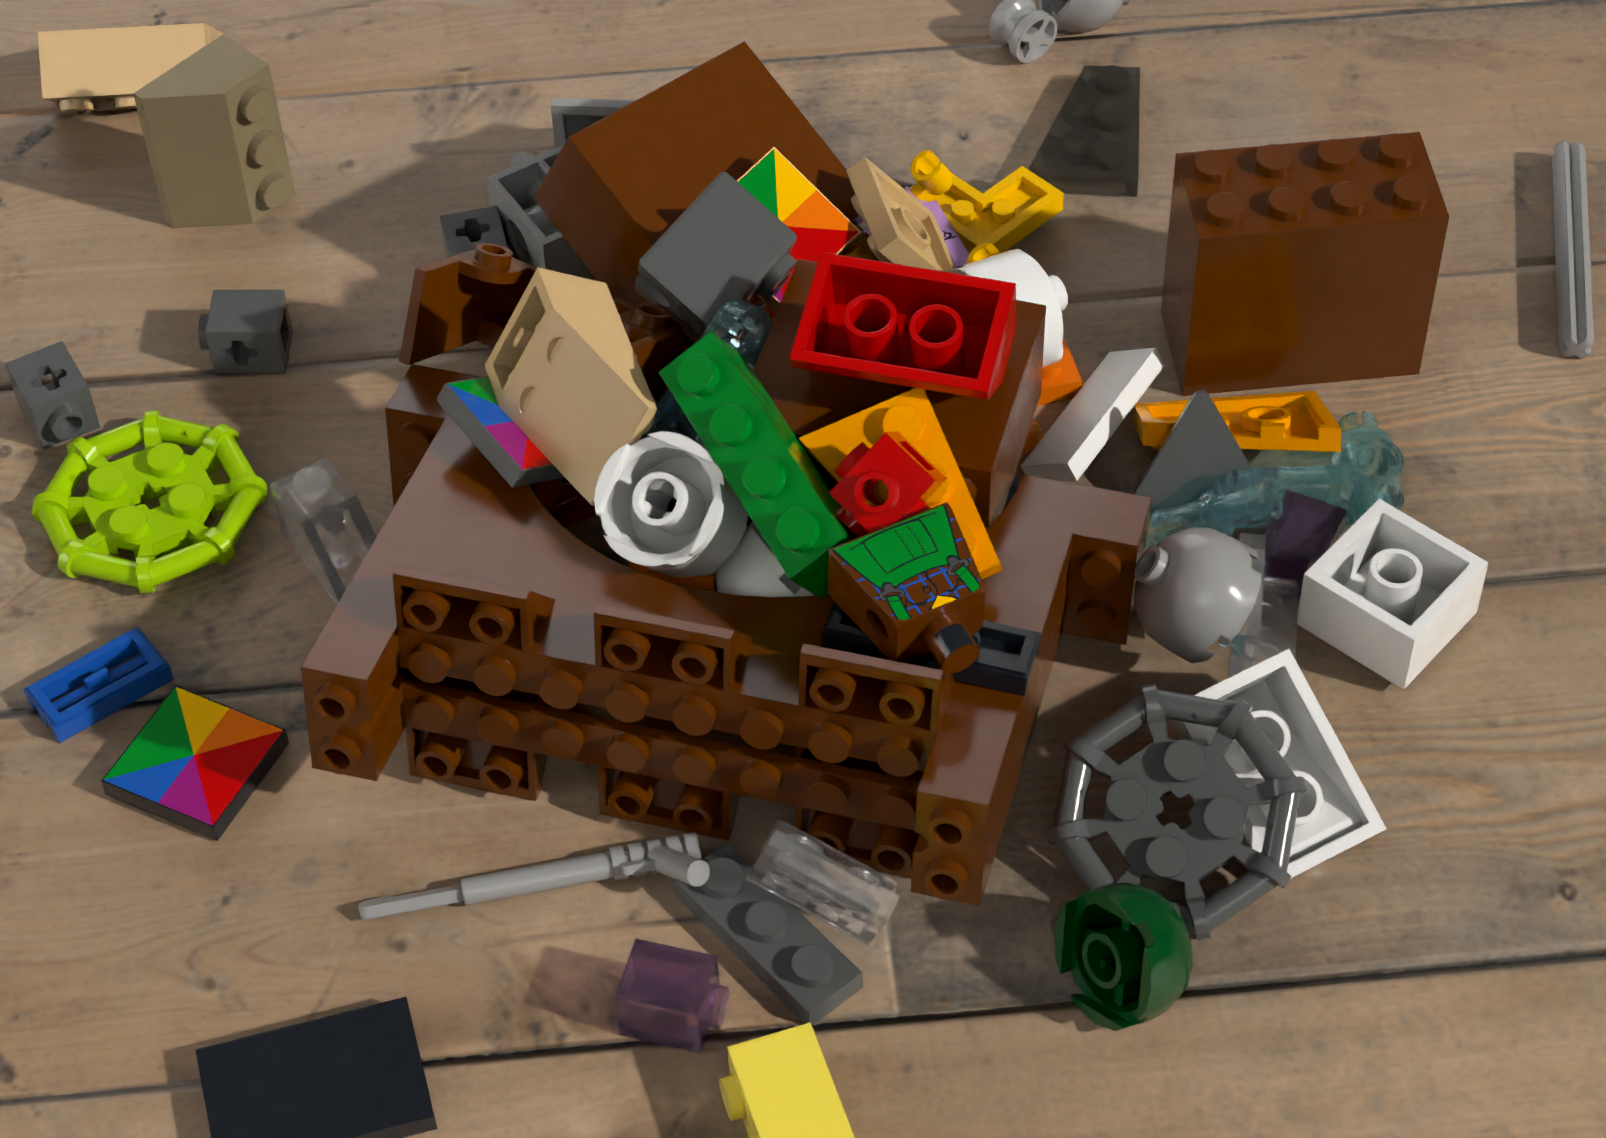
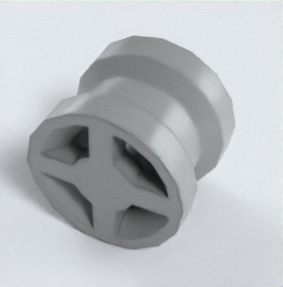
M1004 0L998 5L991 16L988 33L998 44L1009 46L1011 54L1023 63H1031L1041 58L1049 50L1057 35L1058 24L1049 13L1043 10L1037 11L1036 5L1032 0Z

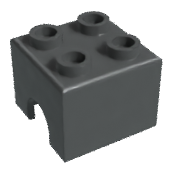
M721 172L639 260L638 271L640 274L636 277L635 290L650 304L669 310L672 313L671 319L681 325L683 334L693 343L698 342L711 331L730 345L750 322L748 317L755 310L751 303L758 296L769 302L792 276L790 272L798 261L790 254L797 236L727 172Z

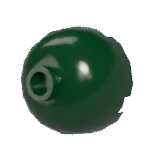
M1127 882L1108 884L1080 893L1077 899L1066 902L1059 911L1054 931L1056 962L1060 974L1072 972L1074 982L1084 994L1076 993L1070 996L1078 1009L1096 1025L1117 1031L1152 1020L1168 1011L1188 986L1193 968L1191 940L1185 923L1172 903L1157 891Z

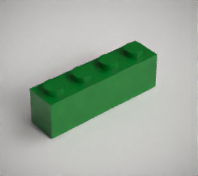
M710 331L660 370L659 374L789 579L822 599L829 594V549L859 537L836 515V510L841 505L829 494L830 488L744 356Z

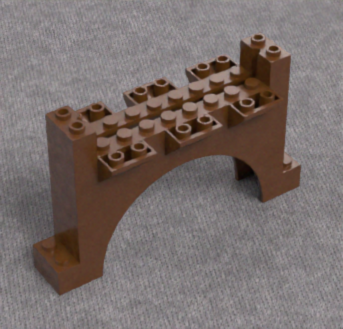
M415 364L410 366L385 407L394 508L301 666L312 768L377 781L406 727L409 772L412 776L536 801L541 790L547 756L598 766L599 808L601 815L688 833L696 832L698 835L729 841L740 795L796 806L795 855L911 878V892L976 906L981 905L1062 633L1123 645L1127 643L1135 614L1134 589L1136 579L1134 573L1136 564L1146 548L1152 497L1024 474L1015 495L1003 512L986 529L1003 571L982 579L986 592L983 620L1042 633L1039 653L1024 697L955 681L953 675L943 670L821 647L822 631L834 603L830 594L821 599L816 595L762 597L705 591L646 575L607 558L584 544L561 526L545 509L532 490L534 484L512 488L436 400L445 383L482 376Z

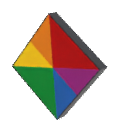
M175 685L103 777L101 783L105 795L218 841L288 746L287 732L284 728Z

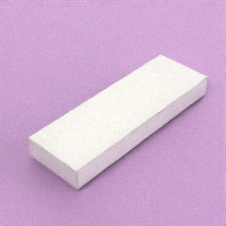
M1145 348L1109 352L1020 466L1024 474L1063 482L1078 481L1165 365L1157 349Z

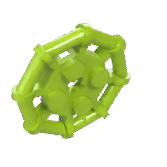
M147 410L141 419L88 439L80 436L73 439L67 444L68 454L46 490L38 494L33 499L32 504L34 519L43 524L56 550L59 570L70 578H78L85 575L137 587L141 594L155 593L157 585L215 562L221 565L227 564L236 556L234 547L254 510L267 499V484L261 477L256 476L238 444V432L226 424L211 427L161 416L159 410ZM145 444L144 450L112 462L106 459L117 453ZM177 444L198 448V450L193 455L184 454L182 448ZM222 465L231 481L230 483L213 485L208 475ZM86 473L89 476L88 492L84 497H71ZM159 498L160 506L148 509L145 504L141 503L148 499ZM217 511H225L217 527L208 528L205 526L204 522L209 513L214 518ZM89 522L94 533L83 540L79 539L72 525ZM118 548L131 550L136 561L109 556V554L119 555Z

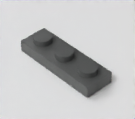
M727 842L702 859L710 868V875L705 884L694 887L674 879L675 896L805 1024L811 1022L813 1026L863 988V973Z

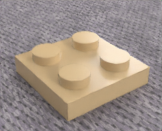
M865 156L846 170L855 195L851 197V203L858 215L868 224L872 235L867 238V243L879 261L950 272V270L956 268L934 214Z

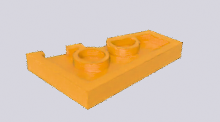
M911 389L799 437L805 450L838 483L841 478L834 471L856 446L864 442L871 448L885 432L898 431L947 478L925 502L931 508L946 502L950 505L981 578L984 579L1003 571L924 389ZM881 481L879 493L886 501L888 498V488Z
M1315 391L1211 398L1241 449L1341 452V427ZM1189 400L1136 403L1133 407L1134 428L1143 446H1151V448L1159 450Z

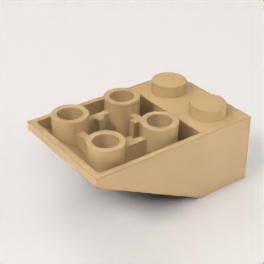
M538 267L485 363V368L501 410L588 503L595 506V488L604 465L615 451L625 444L632 445L639 441L642 434L650 430L657 407L607 284Z

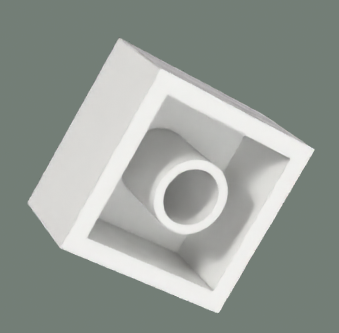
M1378 499L1304 573L1296 624L1404 690L1477 613L1489 562L1383 500Z

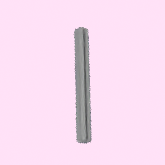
M1561 141L1555 146V155L1552 157L1559 351L1566 358L1577 356L1583 359L1591 354V345L1594 343L1586 150L1579 142L1569 144L1566 141Z

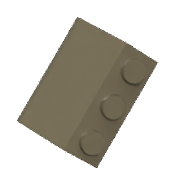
M224 35L219 36L133 93L165 223L172 228L253 224L295 194L269 64Z

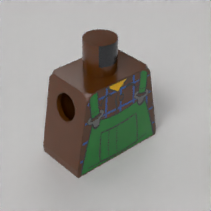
M947 502L829 549L828 592L830 596L889 660L906 663L931 652L941 669L948 674H953L966 669L977 659L980 648L971 635L977 633L983 627L986 592L982 578L953 510Z

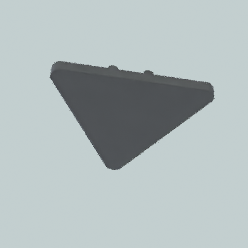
M1197 390L1193 393L1132 493L1152 497L1150 509L1257 507L1265 505L1268 501L1267 492L1209 394L1204 390Z

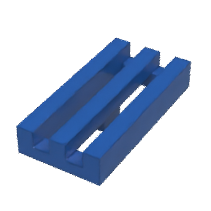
M137 626L24 688L28 703L34 711L38 710L41 720L46 727L50 726L53 736L60 744L174 680L170 665ZM138 653H141L140 655H138V656H136L135 658H133V659L127 661L126 663H124V664L118 666L117 668H115V669H113V670H111V671H108L109 669H111V668L115 667L116 665H118V664L124 662L125 660H127V659L133 657L134 655H136V654H138ZM84 683L86 684V685L80 687L79 689H77V690L71 692L70 694H68V695L62 697L61 699H59V700H57V701L51 703V701H53V700L59 698L60 696H62V695L68 693L69 691H71V690L77 688L78 686H80V685H82V684H84Z

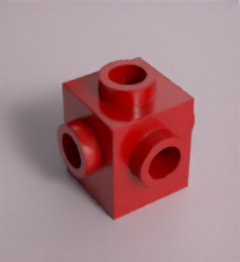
M892 431L885 432L871 448L864 442L856 446L835 469L834 472L841 480L829 494L841 505L836 510L838 518L854 534L861 537L931 509L925 501L947 478L901 433ZM881 481L888 488V498L886 501L879 493Z

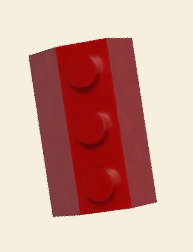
M821 252L790 354V367L988 400L1003 383L1016 333V283Z

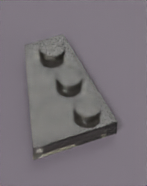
M1085 65L1028 170L1064 194L1137 197L1139 180L1140 67Z

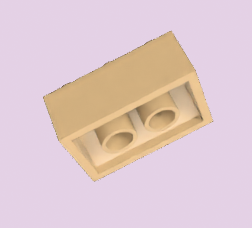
M205 23L39 31L37 34L42 99L59 102L60 111L65 112L94 110L93 100L114 99L115 108L117 109L137 108L133 93L223 35V33Z

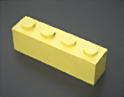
M811 1022L727 1047L729 1076L719 1079L721 1095L729 1119L734 1121L742 1118L749 1138H855Z

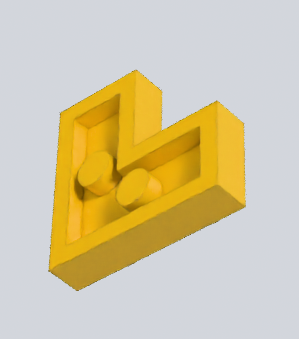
M1021 166L984 193H981L952 173L950 189L940 195L928 194L925 200L927 202L934 200L938 202L969 254L976 246L984 242L994 244L1002 253L1063 210L1064 193L1024 166Z

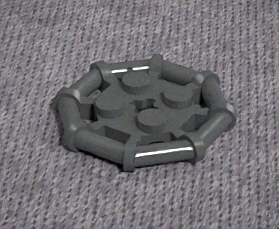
M1155 683L1142 686L1143 692L1079 736L1076 737L1070 734L1063 747L1067 750L1054 824L1052 828L1047 829L1049 844H1057L1089 891L1116 883L1088 842L1108 835L1130 866L1117 883L1127 882L1139 886L1143 877L1170 880L1173 883L1185 885L1186 904L1169 902L1172 903L1182 918L1188 933L1195 934L1197 940L1211 938L1210 931L1278 886L1284 889L1290 880L1291 875L1287 873L1300 794L1307 791L1304 777L1295 776L1251 714L1253 706L1246 701L1240 699L1237 703L1160 690L1156 688ZM1166 719L1216 727L1218 729L1210 746L1200 745L1186 739L1173 740L1168 739ZM1144 724H1148L1153 742L1120 765L1104 753V751ZM1235 740H1237L1265 782L1248 788L1244 787L1223 757ZM1093 770L1111 779L1106 795L1104 818L1083 819L1091 772ZM1169 794H1173L1178 800L1186 796L1191 798L1195 803V806L1188 812L1192 823L1182 830L1175 822L1163 826L1157 819V816L1164 810L1162 798ZM1270 804L1262 852L1260 853L1242 844L1248 807L1250 805ZM1232 859H1235L1248 870L1247 873L1205 900L1200 881Z

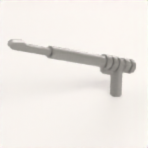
M689 832L684 833L681 838L678 835L664 837L665 841H660V838L646 840L644 845L641 842L628 844V848H623V845L609 847L607 852L461 879V884L395 897L391 895L359 903L358 909L360 919L368 920L463 901L465 906L611 878L619 881L629 879V875H633L634 878L646 876L647 872L650 871L652 874L660 873L691 886L699 887L708 880L710 868L702 860L697 833Z

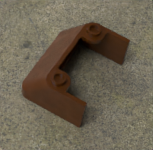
M480 243L476 245L475 250L466 251L416 267L399 362L412 365L474 341L494 348L538 267L512 258L513 252L510 249L492 243ZM612 296L658 409L673 396L660 376L659 371L687 350L681 325L671 319L672 313L664 307L646 303L635 305Z

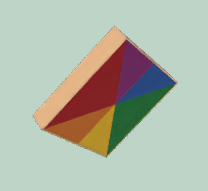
M775 147L737 180L740 185L796 234L797 240L790 255L797 261L801 259L818 263L821 252L840 255L861 232ZM790 279L769 302L758 296L775 313L778 311Z

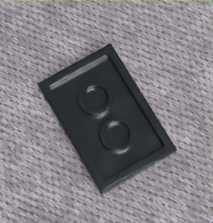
M407 997L195 1049L211 1138H404L437 1129Z

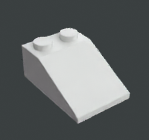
M1290 649L1193 695L1237 703L1242 699L1252 705L1251 714L1295 776L1304 777L1307 791L1300 794L1287 873L1291 875V878L1387 829ZM1166 719L1168 739L1173 740L1186 739L1200 745L1210 746L1218 729L1216 727ZM1235 740L1234 744L1223 755L1245 788L1265 782L1237 740ZM1270 804L1250 805L1248 807L1242 844L1260 853L1262 852Z

